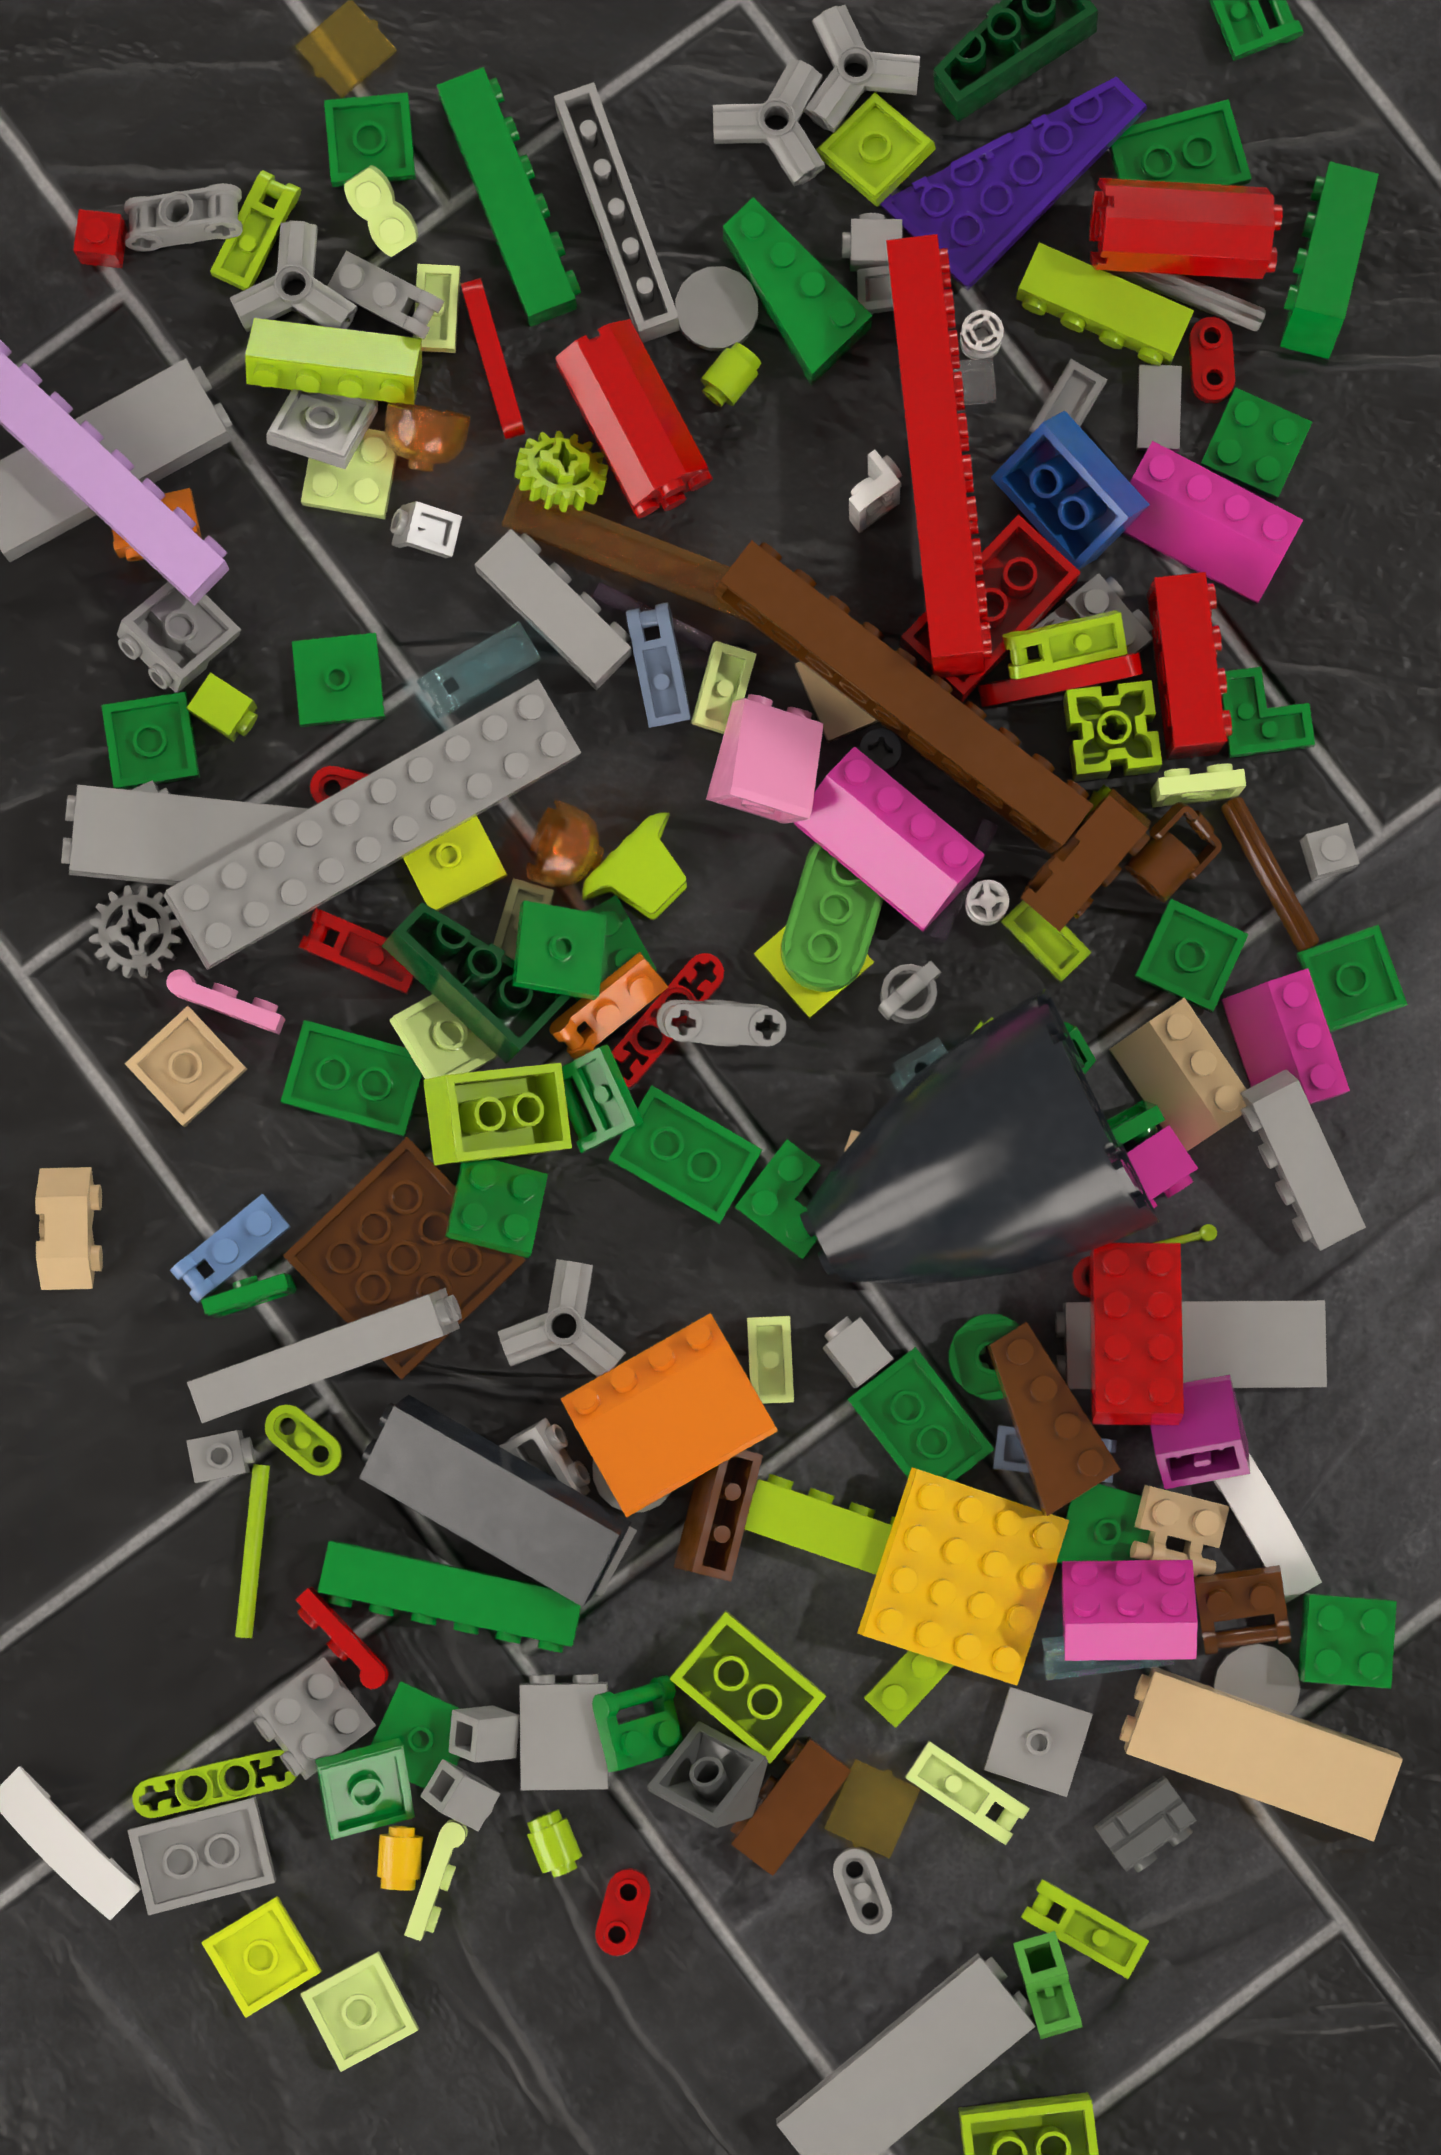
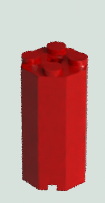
M1099 178L1097 185L1102 191L1094 192L1089 226V241H1098V252L1090 251V262L1095 270L1263 279L1265 272H1275L1277 248L1272 247L1274 230L1279 231L1281 228L1283 209L1282 205L1274 204V196L1267 187Z
M631 320L606 324L597 329L600 334L599 336L589 340L587 335L575 340L555 357L557 368L636 517H645L656 511L661 505L664 511H669L687 500L684 493L704 487L713 478Z

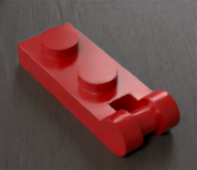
M315 908L310 919L314 923L308 936L303 935L298 948L408 995L415 977L382 947L388 938ZM329 929L339 933L334 947L323 943Z
M308 1587L295 1599L301 1606L297 1611L299 1616L313 1630L320 1626L331 1639L326 1644L343 1662L350 1658L361 1670L360 1681L363 1686L369 1689H376L385 1684L389 1676L386 1665L313 1587Z

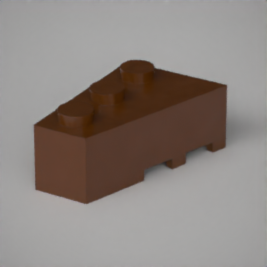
M1112 788L1075 829L1066 843L1056 850L1030 879L1021 899L1060 932L1073 916L1078 919L1094 901L1090 896L1100 885L1106 888L1122 870L1118 864L1129 852L1132 856H1135L1151 837L1145 832L1149 829L1151 821Z

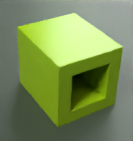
M211 672L187 706V709L193 716L233 742L239 734L246 736L258 717L254 713L257 706L251 698Z

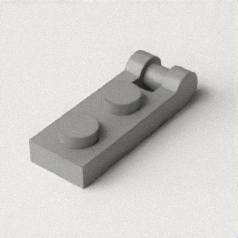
M348 251L345 252L327 285L350 302L421 339H425L430 330V327L427 325L433 313H439L444 304L443 300L400 279ZM413 303H418L419 305L413 316H407Z

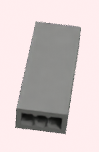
M186 358L74 419L79 425L85 420L88 421L104 437L100 444L110 454L115 449L119 450L135 466L130 472L141 483L146 478L155 483L232 441L226 428L233 424L221 403L214 406L211 404L205 393L212 389L208 379L200 366L192 370ZM25 447L0 460V550L9 562L97 515Z
M77 785L76 796L68 795L65 821H74L72 838H63L61 863L70 864L69 875L176 885L308 809Z
M446 1288L212 1372L189 1381L187 1384L200 1420L204 1423L447 1335L460 1329L457 1320L462 1319L461 1310L455 1296H448Z
M1325 1300L1182 1302L1183 1383L1230 1374L1234 1388L1327 1387ZM1090 1302L1063 1303V1312L1055 1313L1056 1338H1063V1355H1056V1369L1069 1389H1091Z
M977 1953L776 2118L777 2126L800 2155H880L1036 2027L1033 2020L1029 2017L1033 2014L1031 2005L1020 1991L1012 1995L1002 1981L1008 1976L992 1956L984 1961L980 1954Z

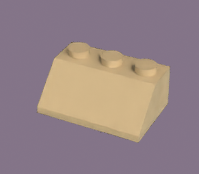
M1185 998L1109 1049L1142 1100L1156 1104L1165 1118L1163 1122L1159 1123L1161 1128L1164 1129L1170 1125L1186 1151H1189L1242 1115L1241 1109L1246 1107L1240 1093L1247 1089Z

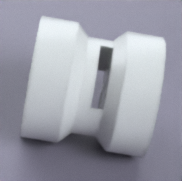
M978 310L965 318L960 334V346L962 352L968 358L974 361H986L998 353L1003 339L1004 327L1002 321L995 313L988 310Z

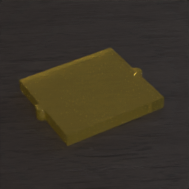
M348 0L296 45L297 50L314 67L315 76L318 78L323 77L341 98L346 96L397 52L396 48L378 29L377 21L374 19L370 20L353 0Z
M855 1759L851 1767L852 1771L843 1785L824 1829L852 1841L854 1847L860 1848L863 1846L890 1859L920 1792V1788L892 1776L890 1769H886L883 1772Z

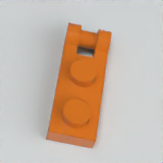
M639 952L600 983L599 997L596 1000L580 999L551 1024L549 1031L558 1042H564L567 1045V1053L576 1060L593 1051L597 1044L655 999L668 986ZM585 1021L589 1027L579 1034L577 1027Z

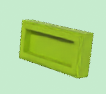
M1024 900L1001 921L1060 983L1092 953L1066 925L1059 932Z

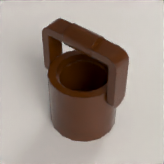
M1178 802L1152 827L1149 832L1151 838L1128 861L1125 868L1141 887L1154 898L1165 903L1187 878L1190 880L1194 879L1221 851L1222 843L1213 833L1214 827L1199 810L1194 811L1190 806ZM1182 815L1185 816L1186 822L1196 834L1208 843L1197 857L1181 841L1168 832Z

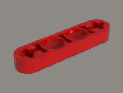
M481 278L460 283L505 440L524 435L526 433Z
M1139 652L1031 677L1021 679L1008 678L978 685L982 707L1128 678L1143 674Z
M708 953L694 956L612 1051L615 1061L621 1064L631 1055L630 1052L623 1050L628 1043H631L638 1054L648 1058L644 1065H641L639 1060L636 1059L629 1069L633 1076L629 1080L624 1078L628 1089L640 1081L674 1041L673 1038L662 1033L661 1044L656 1049L646 1050L638 1043L639 1031L646 1026L658 1028L656 1021L657 1012L662 1004L666 1002L667 998L673 994H682L692 1001L709 1000L724 979V968L718 957ZM711 963L715 966L713 975L716 979L712 983L704 980L697 987L696 990L704 994L697 1000L689 989L679 984L683 979H686L689 985H691L698 975L694 969L695 966L700 964L705 967ZM685 1015L679 1018H672L671 1024L675 1027H679L682 1023H687V1016Z

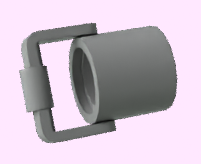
M929 961L923 967L905 964L894 968L883 981L880 992L881 1004L878 1010L887 1020L893 1019L895 1022L903 1024L917 1023L926 1018L935 1004L937 996L935 979L940 976L941 971L932 961Z

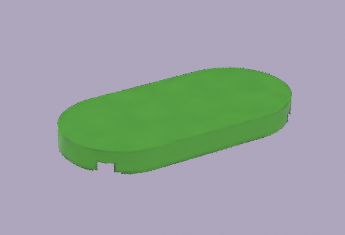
M816 842L808 853L781 941V958L788 974L801 986L814 991L829 992L847 986L859 975L869 950L884 899Z

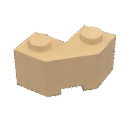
M91 1167L40 1168L35 1206L36 1215L40 1217V1241H36V1261L41 1290L93 1289L95 1271H102L103 1266L102 1246L94 1245L92 1231L94 1210H101L102 1208L101 1185H94Z

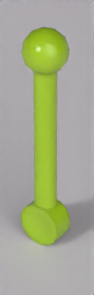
M1206 1224L1201 1227L1200 1231L1153 1243L1184 1244L1200 1239L1210 1242L1216 1238L1217 1230L1213 1225Z

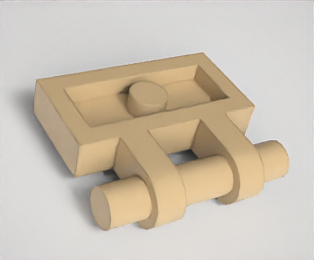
M1144 1485L1134 1527L1149 1530L1150 1534L1147 1543L1139 1541L1132 1543L1130 1557L1139 1560H1193L1194 1577L1198 1574L1203 1576L1214 1575L1216 1561L1202 1557L1203 1544L1220 1548L1230 1506ZM1167 1536L1186 1540L1183 1552L1167 1549Z

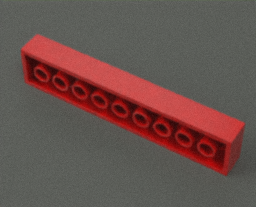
M938 234L886 240L933 674L938 677L984 673V659L993 658L989 622H980V617H988L985 580L976 581L975 577L983 575L980 538L971 539V534H979L975 496L967 497L966 493L974 492L971 454L962 455V452L970 451L966 413L957 414V411L965 410L962 373L961 371L953 372L955 369H960L957 330L948 331V329L956 328L952 289L944 290V288L951 287L948 248L939 249Z

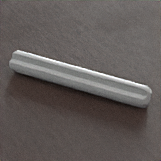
M1107 271L1252 331L1259 330L1266 315V310L1260 306L1183 275Z

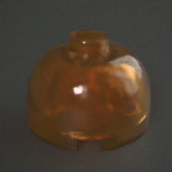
M391 403L387 406L385 435L389 447L394 453L409 460L408 468L432 472L434 464L449 463L460 454L468 436L471 416L450 410H445V412L431 409L432 407Z
M556 799L554 804L557 809L548 807L536 828L530 850H537L535 864L527 862L526 870L527 877L534 882L550 887L564 888L573 886L583 880L590 870H595L602 861L604 848L599 846V831L595 821L588 813L572 804Z

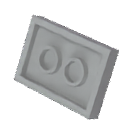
M256 1796L127 1830L148 1915L276 1882Z

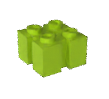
M1152 680L1117 684L1113 692L1114 695L1102 696L1101 686L1066 690L1063 704L1067 732L1078 731L1079 740L1072 741L1069 748L1074 782L1107 778L1111 772V767L1123 766L1124 776L1156 773L1162 766L1158 731L1147 732L1146 724L1152 722L1156 715ZM1107 723H1113L1114 729L1122 730L1123 735H1118L1116 740H1111L1102 731L1105 730Z

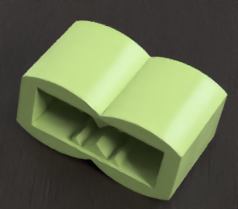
M370 165L346 181L344 190L349 204L360 217L368 221L372 239L385 254L392 257L417 240L418 230L412 215L403 205L395 201L394 191L389 180L378 168Z

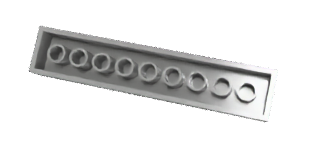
M539 679L170 887L163 896L208 970L572 762L581 754V751Z

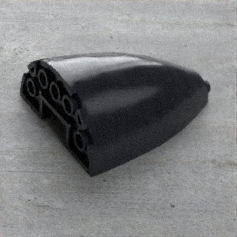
M1047 989L1032 995L984 1024L918 1072L874 1115L842 1154L808 1203L807 1211L800 1214L801 1221L809 1236L813 1237L816 1235L823 1249L818 1252V1257L829 1276L837 1272L840 1278L847 1282L911 1284L960 1282L1011 1274L1096 1249L1160 1222L1123 1144L1116 1140L1082 1070L1085 1065Z

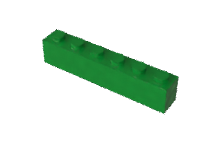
M484 67L438 84L439 99L530 327L576 310L575 296L581 294L579 284L573 270L565 272L559 258L566 255L562 241L557 231L549 233L544 220L551 217L542 192L534 195L529 180L535 178L534 171L527 154L520 157L518 155L514 142L520 140L512 116L503 117L499 104L505 102L496 77L489 80Z
M334 1540L328 1542L318 1588L319 1593L328 1594L327 1603L352 1607L353 1600L370 1603L369 1612L394 1616L395 1609L412 1612L411 1621L435 1626L437 1618L454 1621L453 1630L478 1635L480 1627L496 1631L495 1639L520 1644L522 1636L539 1640L537 1648L563 1653L564 1645L573 1647L582 1606L544 1585Z

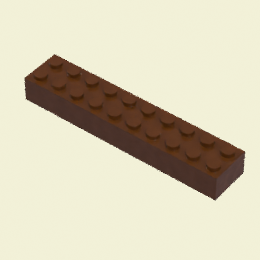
M750 541L720 580L714 592L717 598L881 725L892 731L903 742L1049 855L1066 843L1094 806L1087 800L1089 794L1084 788L1072 780H1068L1066 783L1052 773L1055 767L1048 760L1036 753L1031 757L1018 747L1021 741L1013 733L1003 727H1000L999 730L992 727L985 721L987 715L982 709L970 701H966L964 704L950 694L953 689L946 681L935 674H932L929 678L916 668L919 662L911 654L901 648L894 651L882 641L885 636L875 626L866 621L861 625L848 614L851 610L844 602L833 595H830L827 599L814 589L817 585L816 582L805 572L797 568L794 572L780 562L782 556L773 547L765 542L757 545L754 541Z

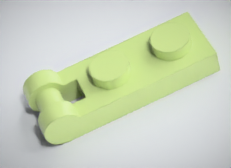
M930 1741L927 1742L905 1776L906 1779L1005 1845L1013 1836L1010 1831L1018 1818L1023 1820L1030 1810L1026 1805ZM994 1802L1004 1807L996 1822L986 1816Z
M454 1819L448 1820L439 1832L404 1936L421 1941L425 1931L434 1933L442 1908L434 1906L439 1890L448 1892L456 1866L449 1864L453 1849L459 1847L468 1834L467 1826Z

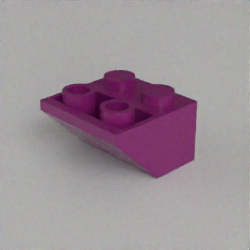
M1230 1374L1183 1383L1184 1415L1180 1424L1150 1425L1155 1456L1164 1488L1169 1489L1250 1474L1248 1440Z

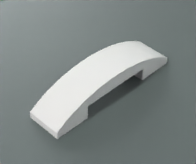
M1249 1454L1250 1474L1214 1480V1483L1225 1497L1263 1563V1567L1280 1565L1285 1602L1287 1603L1322 1583L1283 1508Z
M19 1766L0 1785V1813L50 1867L92 1906L111 1920L142 1888L112 1858L109 1859L49 1799L51 1796Z

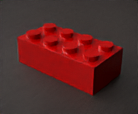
M1019 514L982 552L983 575L975 576L976 581L985 580L988 617H980V622H989L993 658L984 659V673L940 677L952 687L953 691L950 694L961 703L1010 653V650L1005 649L1003 635L1014 631L1033 629L1077 583L1081 573ZM925 611L901 636L899 646L911 654L919 662V665L932 676L933 666L927 611Z
M1206 572L1154 577L1147 592L1150 623L1153 626L1151 635L1153 638L1152 643L1166 759L1173 760L1217 755L1227 742V736L1232 735V721L1230 711L1222 709V694L1227 693V680L1224 667L1217 668V651L1222 650V639L1219 625L1212 626L1211 619L1212 609L1217 607L1214 583L1207 584Z
M1108 1243L1093 1249L1090 1252L1092 1424L1179 1425L1184 1415L1181 1243Z

